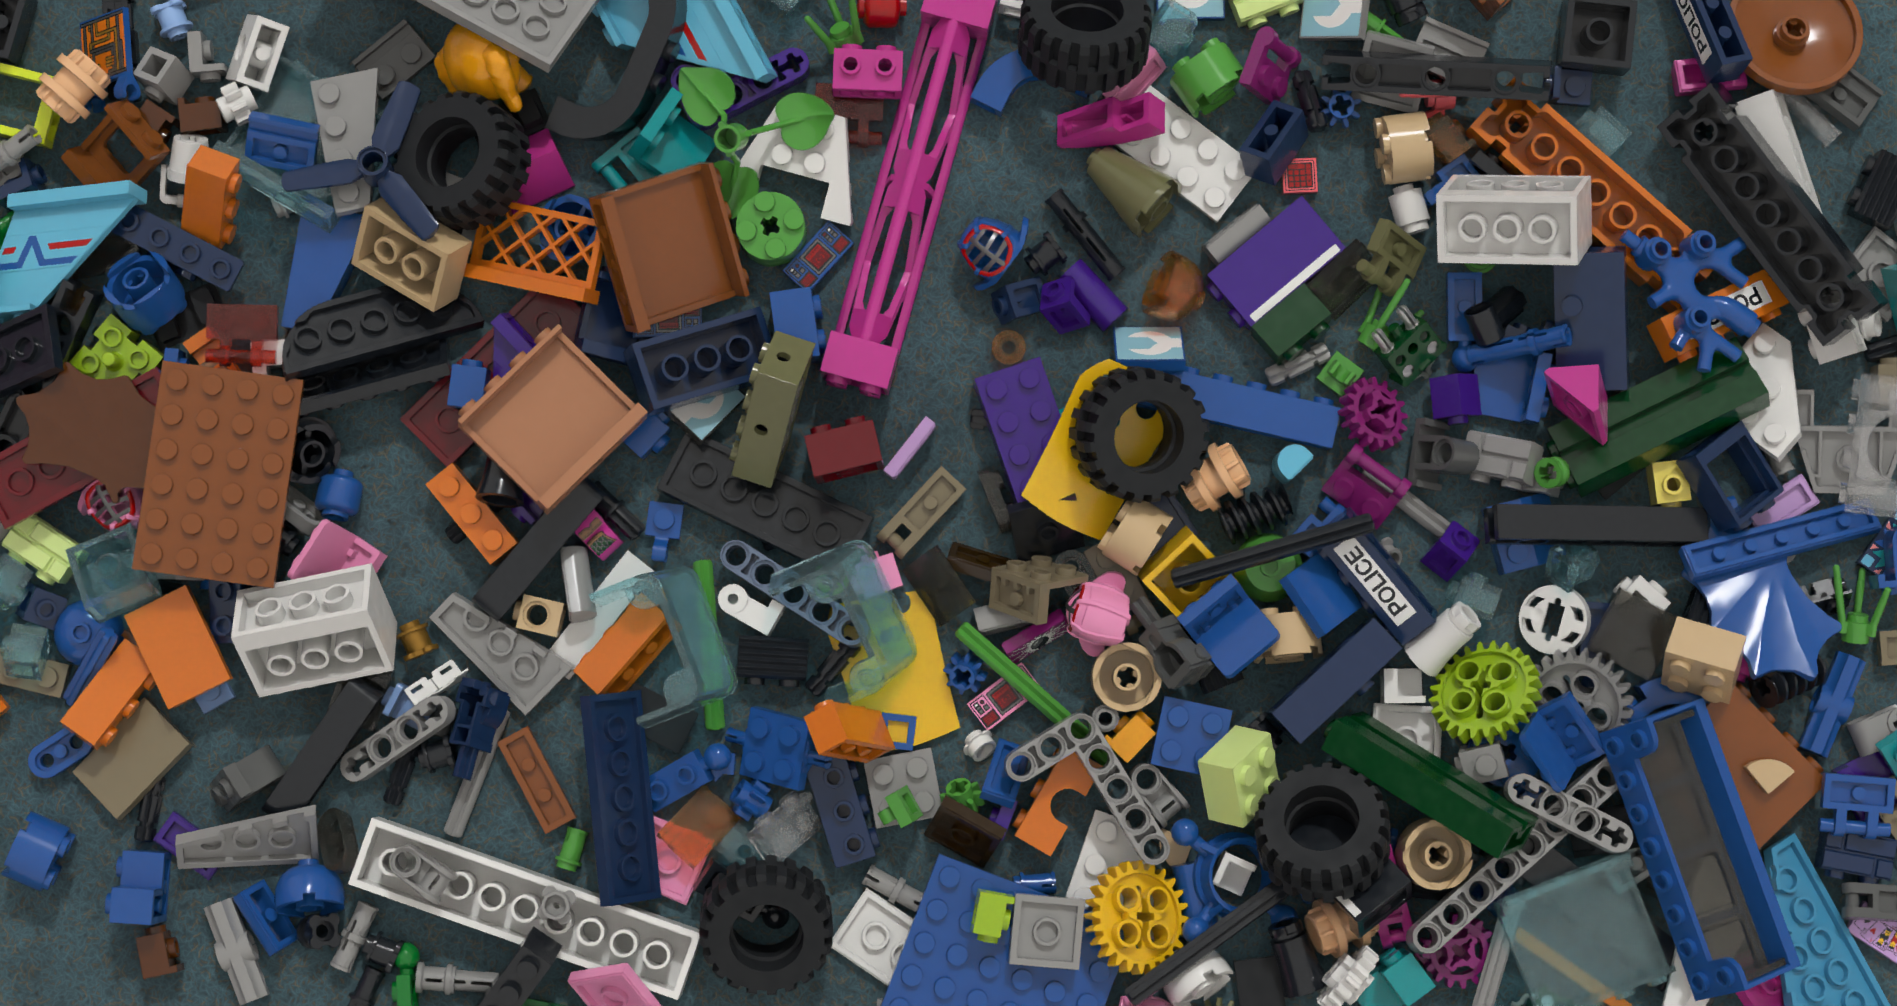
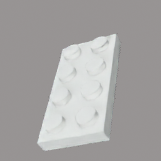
M1150 85L1144 93L1150 92L1165 102V133L1114 146L1127 156L1175 178L1182 184L1180 196L1217 223L1252 177L1245 175L1238 151Z

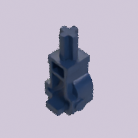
M463 677L459 685L455 702L460 703L453 732H451L449 743L460 746L452 774L453 777L471 781L478 752L491 753L495 731L502 724L506 716L511 697L508 696L509 693L490 687L491 683Z

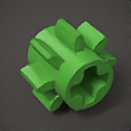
M957 778L950 781L946 786V793L939 795L941 802L947 795L977 813L979 812L978 806L985 805L984 799L979 798L981 791L978 782L976 781L971 784L966 778Z

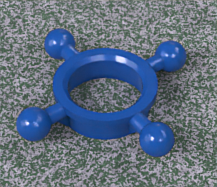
M1179 819L1173 824L1171 829L1173 840L1178 845L1191 846L1198 852L1194 862L1192 877L1196 895L1204 908L1197 917L1189 918L1183 924L1182 934L1189 943L1210 928L1209 924L1215 915L1223 918L1237 908L1223 901L1217 894L1213 884L1212 874L1215 861L1226 848L1233 845H1241L1248 848L1256 856L1262 875L1258 892L1272 881L1269 879V873L1263 870L1260 863L1255 835L1252 837L1241 832H1226L1218 834L1206 842L1199 836L1198 826L1191 819ZM1277 904L1267 911L1270 915L1271 924L1289 917L1298 918L1295 909L1289 905Z

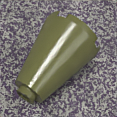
M1109 146L1103 149H1095L1086 162L1089 165L1087 174L1131 232L1139 238L1142 237V230L1148 234L1164 220L1174 207L1169 202L1173 194L1179 197L1182 192V184L1175 178Z

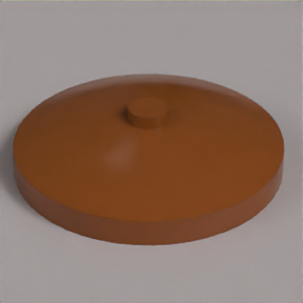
M1853 0L1730 1V6L1753 57V60L1743 72L1755 82L1770 90L1774 89L1776 92L1789 95H1810L1825 91L1839 83L1848 74L1859 57L1863 44V25Z

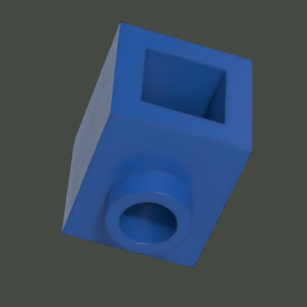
M462 359V365L452 364L447 401L449 407L461 409L471 399L477 402L486 393L483 389L490 381L491 370L483 367V361Z
M663 412L649 416L623 442L643 460L652 451L658 454L671 441L668 434L672 430L666 425L671 419Z

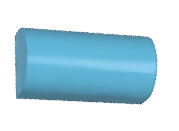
M1288 445L1274 456L1271 464L1272 472L1282 484H1286L1313 459L1314 455L1302 445Z

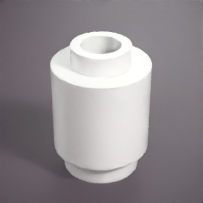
M1413 183L1394 188V195L1388 197L1395 224L1409 235L1428 230L1429 225L1427 221L1430 220L1422 189L1414 188Z

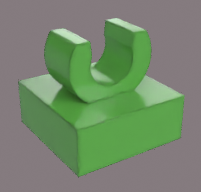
M1336 351L1315 379L1337 396L1342 397L1346 395L1344 389L1356 382L1364 370Z
M907 785L886 796L885 800L889 807L877 813L883 825L896 819L901 828L923 816Z

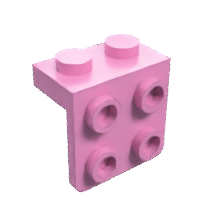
M324 519L312 531L310 539L300 554L293 560L287 576L292 580L372 563L377 573L387 555L359 536L328 519Z

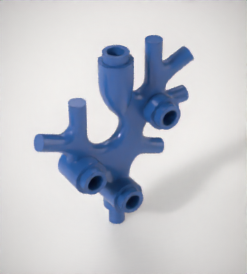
M1625 230L1619 241L1632 249L1630 254L1634 256L1637 266L1645 271L1654 270L1662 280V287L1647 298L1649 306L1656 309L1665 302L1676 301L1683 309L1674 318L1673 326L1676 334L1669 344L1670 347L1681 352L1690 338L1696 339L1699 343L1697 371L1702 373L1711 372L1715 351L1720 352L1732 362H1736L1740 358L1742 351L1716 333L1711 327V322L1717 319L1740 337L1745 335L1747 338H1750L1761 324V321L1757 319L1758 315L1733 298L1702 295L1696 289L1694 279L1700 270L1712 269L1738 288H1743L1748 282L1749 277L1736 269L1731 261L1735 255L1747 248L1741 237H1737L1721 248H1716L1715 237L1708 231L1699 230L1680 242V257H1672L1671 245L1664 238L1654 237L1648 239L1646 236L1639 238L1630 230Z

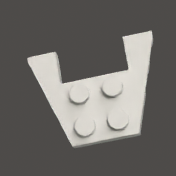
M775 108L763 126L780 122ZM835 115L824 139L815 147L807 150H796L789 147L782 139L781 128L757 134L740 160V167H750L755 170L759 180L762 168L765 165L828 182L829 187L820 218L852 226V190L849 174L850 155L847 118Z

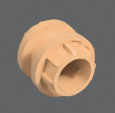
M74 49L68 56L63 53L58 56L56 60L63 67L53 78L44 72L38 78L42 84L36 90L37 96L67 123H74L80 116L86 120L91 113L84 106L94 95L104 100L108 96L105 88L111 83L110 76L81 50Z
M1215 442L1208 446L1209 457L1203 460L1204 463L1200 471L1193 469L1190 473L1193 480L1187 486L1181 485L1187 498L1196 510L1202 512L1210 508L1215 512L1218 508H1222L1219 500L1221 496L1230 492L1235 499H1238L1244 495L1243 488L1250 485V474L1232 444L1225 443L1219 447Z
M1323 898L1315 900L1312 904V909L1308 910L1304 917L1309 939L1317 952L1324 956L1332 954L1335 958L1341 957L1344 953L1347 954L1349 942H1353L1358 948L1370 945L1371 937L1375 936L1379 930V924H1377L1359 939L1350 930L1349 916L1336 903H1323Z

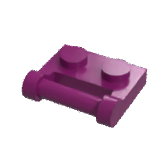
M1264 26L1256 33L1239 83L1267 105H1270L1273 100L1280 102L1281 97L1287 91L1291 70L1296 68L1301 62V53L1296 48L1287 46L1279 39L1278 33L1273 28ZM1269 49L1278 56L1276 64L1267 57Z
M1355 443L1321 490L1344 507H1351L1357 516L1369 513L1372 516L1375 529H1378L1397 503L1407 493L1412 482L1405 477L1402 479L1397 477L1363 452L1364 448ZM1354 463L1388 486L1393 490L1391 494L1356 470L1352 465Z

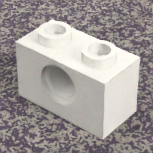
M247 14L225 79L232 82L235 81L243 86L247 85L249 88L257 91L268 92L290 27L259 15Z

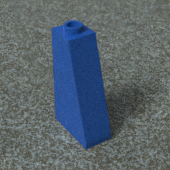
M302 205L281 327L291 331L295 321L305 311L322 302L341 296L355 268L351 261L363 214L353 213L338 217L333 209Z

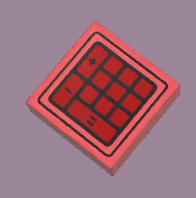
M1316 158L1293 159L1281 176L1282 195L1317 193Z

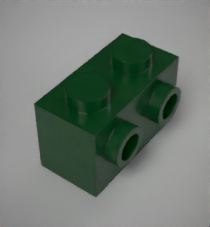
M1303 283L1251 326V336L1277 365L1281 364L1285 359L1291 362L1304 350L1303 344L1311 338L1314 341L1318 340L1330 329L1328 324L1331 321V312Z

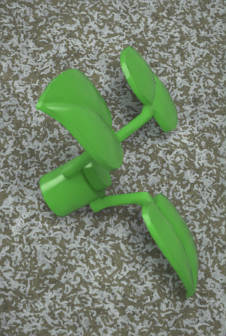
M683 67L679 71V92L683 94L681 100L689 117L697 124L703 126H711L718 120L719 116L721 117V121L718 123L719 128L714 134V143L720 151L726 153V156L733 160L734 164L727 160H720L714 163V167L721 174L722 186L720 189L723 200L730 207L731 219L737 217L742 206L759 193L757 173L750 167H740L741 161L735 154V151L741 150L747 145L749 136L781 128L782 139L789 147L796 150H807L815 147L824 139L835 117L833 109L823 99L809 93L797 92L788 94L777 102L775 112L780 122L747 130L739 123L727 124L728 116L724 110L734 104L736 92L732 79L725 72L712 67Z

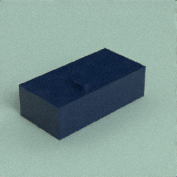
M1626 246L1589 247L1578 265H1553L1555 327L1567 324L1572 333L1571 346L1556 348V367L1599 364L1605 390H1628L1630 373Z
M759 306L632 343L623 353L640 404L648 411L647 417L752 386L749 383L752 368L755 363L761 364L758 362L762 345L764 342L770 343L772 339Z
M1375 618L1365 619L1267 711L1268 716L1293 743L1301 744L1355 693L1359 697L1363 695L1375 683L1371 678L1403 648Z

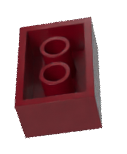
M864 415L844 420L845 426L832 429L831 424L820 425L811 428V434L804 436L813 475L818 485L885 468L873 419L866 421Z

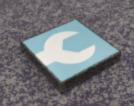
M739 389L664 413L701 446L743 404L746 395Z

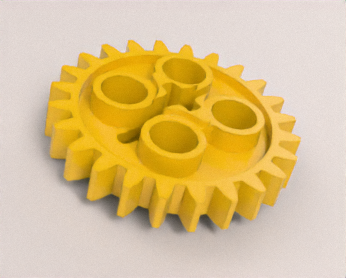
M1142 860L1132 861L1131 863L1130 861L1121 862L1118 866L1108 867V874L1098 875L1097 878L1101 885L1090 887L1095 898L1085 900V903L1092 907V912L1085 913L1084 917L1092 920V925L1088 926L1085 931L1095 933L1096 937L1092 939L1090 945L1101 946L1097 956L1099 958L1109 956L1107 966L1114 967L1119 965L1120 973L1131 971L1132 975H1140L1143 972L1147 974L1173 955V950L1184 947L1178 938L1183 936L1182 923L1189 919V917L1181 915V910L1187 908L1188 903H1179L1178 898L1183 894V890L1174 891L1172 889L1176 881L1175 878L1164 880L1166 869L1155 870V865L1143 864ZM1120 893L1124 899L1123 905L1120 902ZM1150 895H1152L1154 900L1153 907L1150 903ZM1121 928H1122L1123 933H1124V939H1123V941H1122V939H1121V937H1120V929H1121ZM1151 930H1152V932H1153V934H1154V941H1153V942H1152L1151 937H1150V932H1151Z

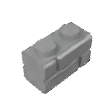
M1474 430L1468 431L1466 440L1474 442L1478 446L1480 457L1476 469L1469 474L1470 481L1489 485L1491 479L1502 481L1501 487L1521 491L1522 485L1535 486L1534 469L1537 462L1542 459L1544 451L1541 445L1522 439Z

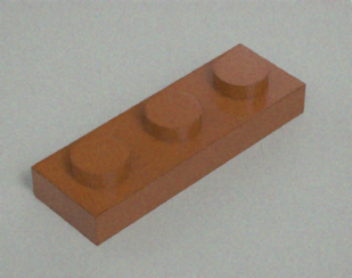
M529 726L497 742L545 834L577 818Z

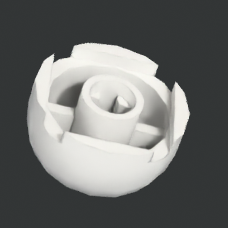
M1212 951L1164 986L1163 989L1172 1006H1192L1190 1001L1203 996L1205 1001L1220 991L1230 981L1231 978L1228 974H1233V970L1218 952Z

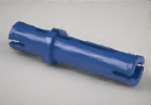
M1567 324L1542 330L1532 328L1527 333L1501 338L1499 341L1486 346L1468 345L1467 358L1471 366H1477L1526 354L1538 356L1550 349L1571 346L1572 333Z

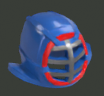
M982 216L975 217L965 228L960 240L957 241V246L966 263L974 270L973 274L984 278V280L973 285L977 291L996 284L1019 254L1027 240L1029 218L1023 216L1020 231L1013 228L1010 223L1007 224L998 219Z

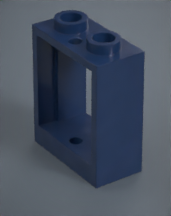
M1742 420L1711 434L1676 461L1679 469L1719 532L1731 528L1736 532L1749 526L1753 522L1751 517L1776 504L1774 498L1784 491V488ZM1726 449L1754 493L1735 509L1707 466L1709 462Z

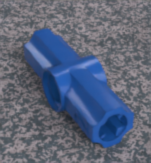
M1841 651L1835 652L1827 672L1826 681L1816 688L1809 705V712L1811 713L1799 739V748L1823 758L1828 757L1840 726L1845 724L1852 712L1855 702L1853 694L1865 667V661Z

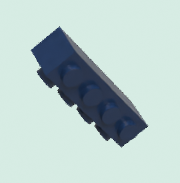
M832 757L831 761H827L832 763L829 769L812 765L807 775L835 867L839 868L876 856L875 848L881 847L875 827L868 828L865 815L871 812L865 793L858 795L854 783L860 780L855 761L848 762L845 759Z

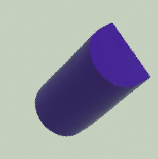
M1079 259L1060 277H1073L1075 280V297L1091 315L1090 319L1102 332L1106 331L1128 310V307L1082 259Z

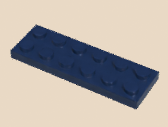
M641 690L580 696L600 907L661 898Z

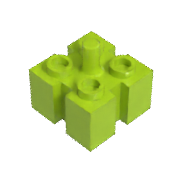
M111 313L93 334L99 339L95 346L91 348L83 345L69 362L81 373L95 379H113L125 375L133 380L155 367H159L161 370L164 354L147 341L142 340L138 344L136 340L141 334L129 328L120 317Z

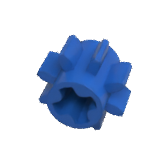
M1332 90L1331 99L1327 96L1321 97L1320 101L1327 105L1326 109L1321 112H1324L1325 116H1328L1331 120L1329 128H1332L1337 122L1341 123L1344 129H1347L1349 127V117L1356 120L1360 117V114L1354 111V107L1361 103V99L1353 100L1350 96L1351 91L1339 93L1338 90ZM1336 100H1339L1341 105H1348L1342 116L1339 111L1332 110Z
M969 650L962 657L956 651L951 657L952 663H947L943 669L945 673L949 674L950 680L947 686L953 685L959 689V694L961 695L969 688L976 693L981 687L979 681H985L989 674L982 670L984 661L973 655L972 650Z
M753 778L751 782L742 779L735 786L729 798L735 804L732 811L747 822L752 816L758 820L767 813L773 801V798L767 795L771 788L758 779Z

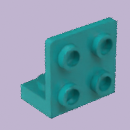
M673 87L669 90L627 152L631 157L658 175L698 162H705L716 146L713 138L678 115L681 109L676 105L683 94Z

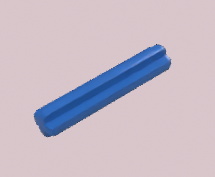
M104 627L99 629L63 694V698L68 706L74 704L105 664L118 641L115 629L111 627L109 629Z

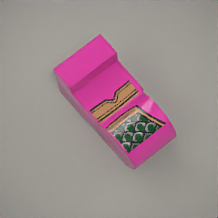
M594 508L574 533L602 561H605L624 542Z

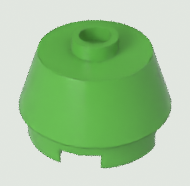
M1272 533L1255 535L1244 542L1239 550L1279 539L1283 536ZM1297 554L1238 571L1234 575L1249 597L1262 602L1278 601L1288 596L1279 580L1302 564L1301 556Z

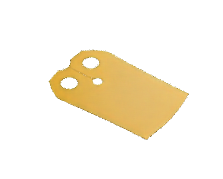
M1111 359L1095 364L1080 375L1052 436L1021 494L1022 497L1057 522L1098 540H1102L1125 499L1097 489L1090 483L1089 477L1082 475L1078 469V464L1081 462L1073 458L1070 448L1076 445V441L1069 438V427H1075L1076 419L1072 418L1071 415L1074 407L1081 408L1083 401L1079 397L1083 391H1093L1095 388L1092 382L1099 376L1107 375L1109 371L1117 368L1125 370L1128 368ZM1137 403L1128 408L1120 417V423L1116 427L1114 435L1115 448L1119 458L1124 464L1132 467L1147 462L1163 438V422L1158 410L1153 417L1143 419L1137 414ZM1074 493L1077 501L1060 500Z
M923 590L904 592L909 596L911 605L907 612L903 614L894 613L890 609L889 598L891 595L839 603L845 608L855 604L861 606L865 612L864 621L869 628L867 642L860 646L861 650L854 658L850 657L847 660L850 663L841 672L851 704L879 710L881 714L884 712L917 716L913 746L961 728L950 686H947V673L943 671L945 665L933 608L926 593ZM832 607L830 608L828 620L831 618L833 614ZM847 624L844 628V637L849 636L853 640L858 639L862 633L861 625L850 626ZM882 628L883 630H888L891 634V638L887 642H881L878 639V633ZM828 635L833 650L837 651L840 648L838 646L840 642ZM888 720V731L893 742L907 743L909 723Z

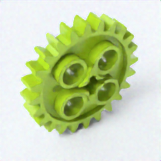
M1492 640L1488 649H1485L1483 644L1478 642L1477 650L1473 652L1468 646H1465V655L1460 657L1454 654L1452 657L1455 662L1452 665L1446 663L1443 667L1446 671L1445 674H1438L1435 677L1438 685L1430 686V690L1434 695L1429 698V702L1433 707L1431 712L1441 729L1447 731L1452 739L1458 736L1462 744H1466L1471 738L1474 744L1479 746L1482 739L1486 738L1489 744L1493 745L1496 735H1500L1505 741L1507 740L1506 731L1511 729L1518 734L1520 731L1517 724L1519 722L1526 724L1530 722L1526 713L1538 711L1533 701L1542 700V696L1538 689L1543 687L1538 677L1540 673L1528 654L1524 656L1519 647L1512 650L1508 642H1505L1499 648L1496 641Z

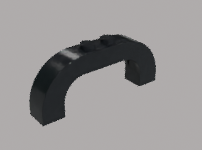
M648 0L649 14L614 95L606 102L593 107H587L569 98L558 96L545 128L566 137L584 141H603L618 137L637 125L650 109L656 95L662 92L666 84L665 73L668 66L675 61L679 54L680 44L678 43L685 27L687 0Z

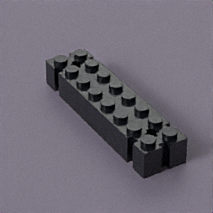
M1709 83L1689 100L1693 105L1691 110L1678 109L1657 126L1672 148H1684L1688 153L1681 160L1797 313L1808 311L1813 319L1807 323V326L1822 346L1835 344L1856 328L1851 322L1853 318L1856 321L1868 319L1889 303L1873 280L1862 281L1857 274L1864 269L1751 120L1747 116H1736L1732 110L1738 106V103L1722 83ZM1707 126H1713L1714 128L1712 138H1707L1706 132H1710V130L1706 129ZM1831 290L1839 291L1840 297L1838 299H1840V302L1833 303L1830 296L1834 295L1831 293Z

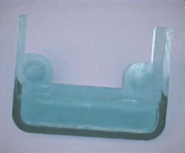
M852 540L771 574L768 591L771 597L804 584L807 593L816 602L830 603L841 598L868 655V658L857 662L852 667L849 680L827 688L824 694V701L832 699L834 702L852 703L872 695L883 688L915 660L917 654L916 641L875 552L867 542Z
M679 566L644 573L589 594L591 601L600 607L627 597L629 602L639 609H650L660 605L684 669L671 674L664 682L663 693L668 705L635 718L639 726L647 729L728 697L735 691L738 684L736 671L700 577L693 569Z

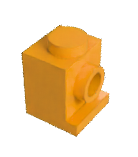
M1140 709L1131 718L1126 714L1119 719L1116 728L1113 729L1115 734L1111 738L1107 734L1104 737L1112 750L1128 763L1156 734L1151 729L1155 723Z

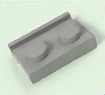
M1428 16L1425 18L1415 41L1435 46L1433 55L1484 57L1490 44ZM1437 67L1429 69L1428 74L1442 80L1446 79L1442 69Z

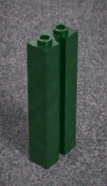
M1736 336L1727 340L1742 351L1740 358L1736 362H1732L1720 352L1715 351L1711 372L1702 373L1697 371L1699 355L1609 398L1608 441L1604 445H1601L1569 418L1547 428L1550 441L1545 444L1551 457H1561L1569 465L1570 477L1566 483L1570 490L1576 488L1582 498L1769 407V392L1756 370L1749 363V358Z
M1364 711L1352 714L1351 717L1347 715L1336 720L1334 719L1325 729L1323 737L1326 740L1321 748L1323 751L1355 771L1362 773L1371 781L1497 859L1523 849L1538 820L1535 816Z

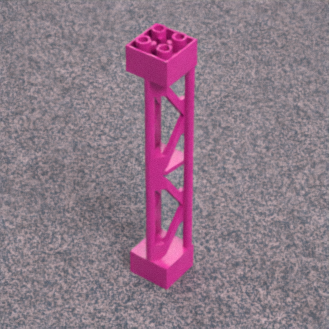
M998 0L923 1L921 25L904 82L902 100H899L836 329L830 332L820 368L823 378H826L825 381H827L829 386L846 390L847 385L859 387L860 394L880 399L881 394L889 395ZM932 27L933 29H932V31H931V34H930V37H929V40H928V43H927V46H926V49H925V52H924V55H923V58H922V61H921V64H920V60H921V56H922L923 49H924V46H925V42H926V39H927L928 31H929V28ZM970 38L977 41L963 87ZM938 51L912 148L909 149L907 141L915 104L930 59ZM954 54L956 72L949 114L934 149L927 155L925 154V149L951 56ZM899 139V144L893 167L895 174H891L888 177L897 142ZM947 145L934 191L927 182L932 178L942 152ZM885 187H888V188H887V191H886V194H885V197H884V200H883V203H882V206H881V209H880V212H879V215H878V218H877V221H876V217H877V213H878L879 206H880V203H881V199H882V196H883L884 188H885ZM926 198L932 199L919 244ZM894 209L867 309H865L863 298L871 262L886 217ZM910 213L912 229L905 272L889 309L880 314L906 217ZM854 296H855L854 305H853V310H852L851 319H850V323H849V329H850V333H851V336H850V335L844 334V331H845V328H846V324H847V321H848L849 313H850L851 306H852V303H853V299H854ZM901 303H903L891 347L880 344L888 336Z

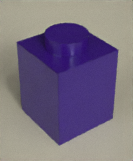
M1456 373L1429 378L1433 419L1447 420L1449 426L1468 424V417L1482 415L1477 374Z

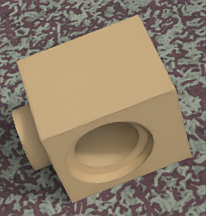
M524 594L522 601H516L512 619L517 621L516 628L559 638L567 604ZM538 605H542L547 611V619L541 625H535L530 619L531 610Z

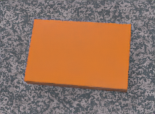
M184 585L124 615L168 710H172L233 679L189 585Z

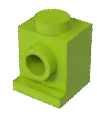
M978 888L970 926L971 932L978 934L977 940L998 944V938L1001 937L1002 930L1007 931L1009 928L1011 910L1006 909L1007 903L1014 905L1015 897L1013 895Z

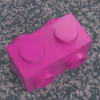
M843 44L842 48H834L833 97L902 100L903 51H899L895 46L879 45L876 47V50L862 49V46L858 44Z

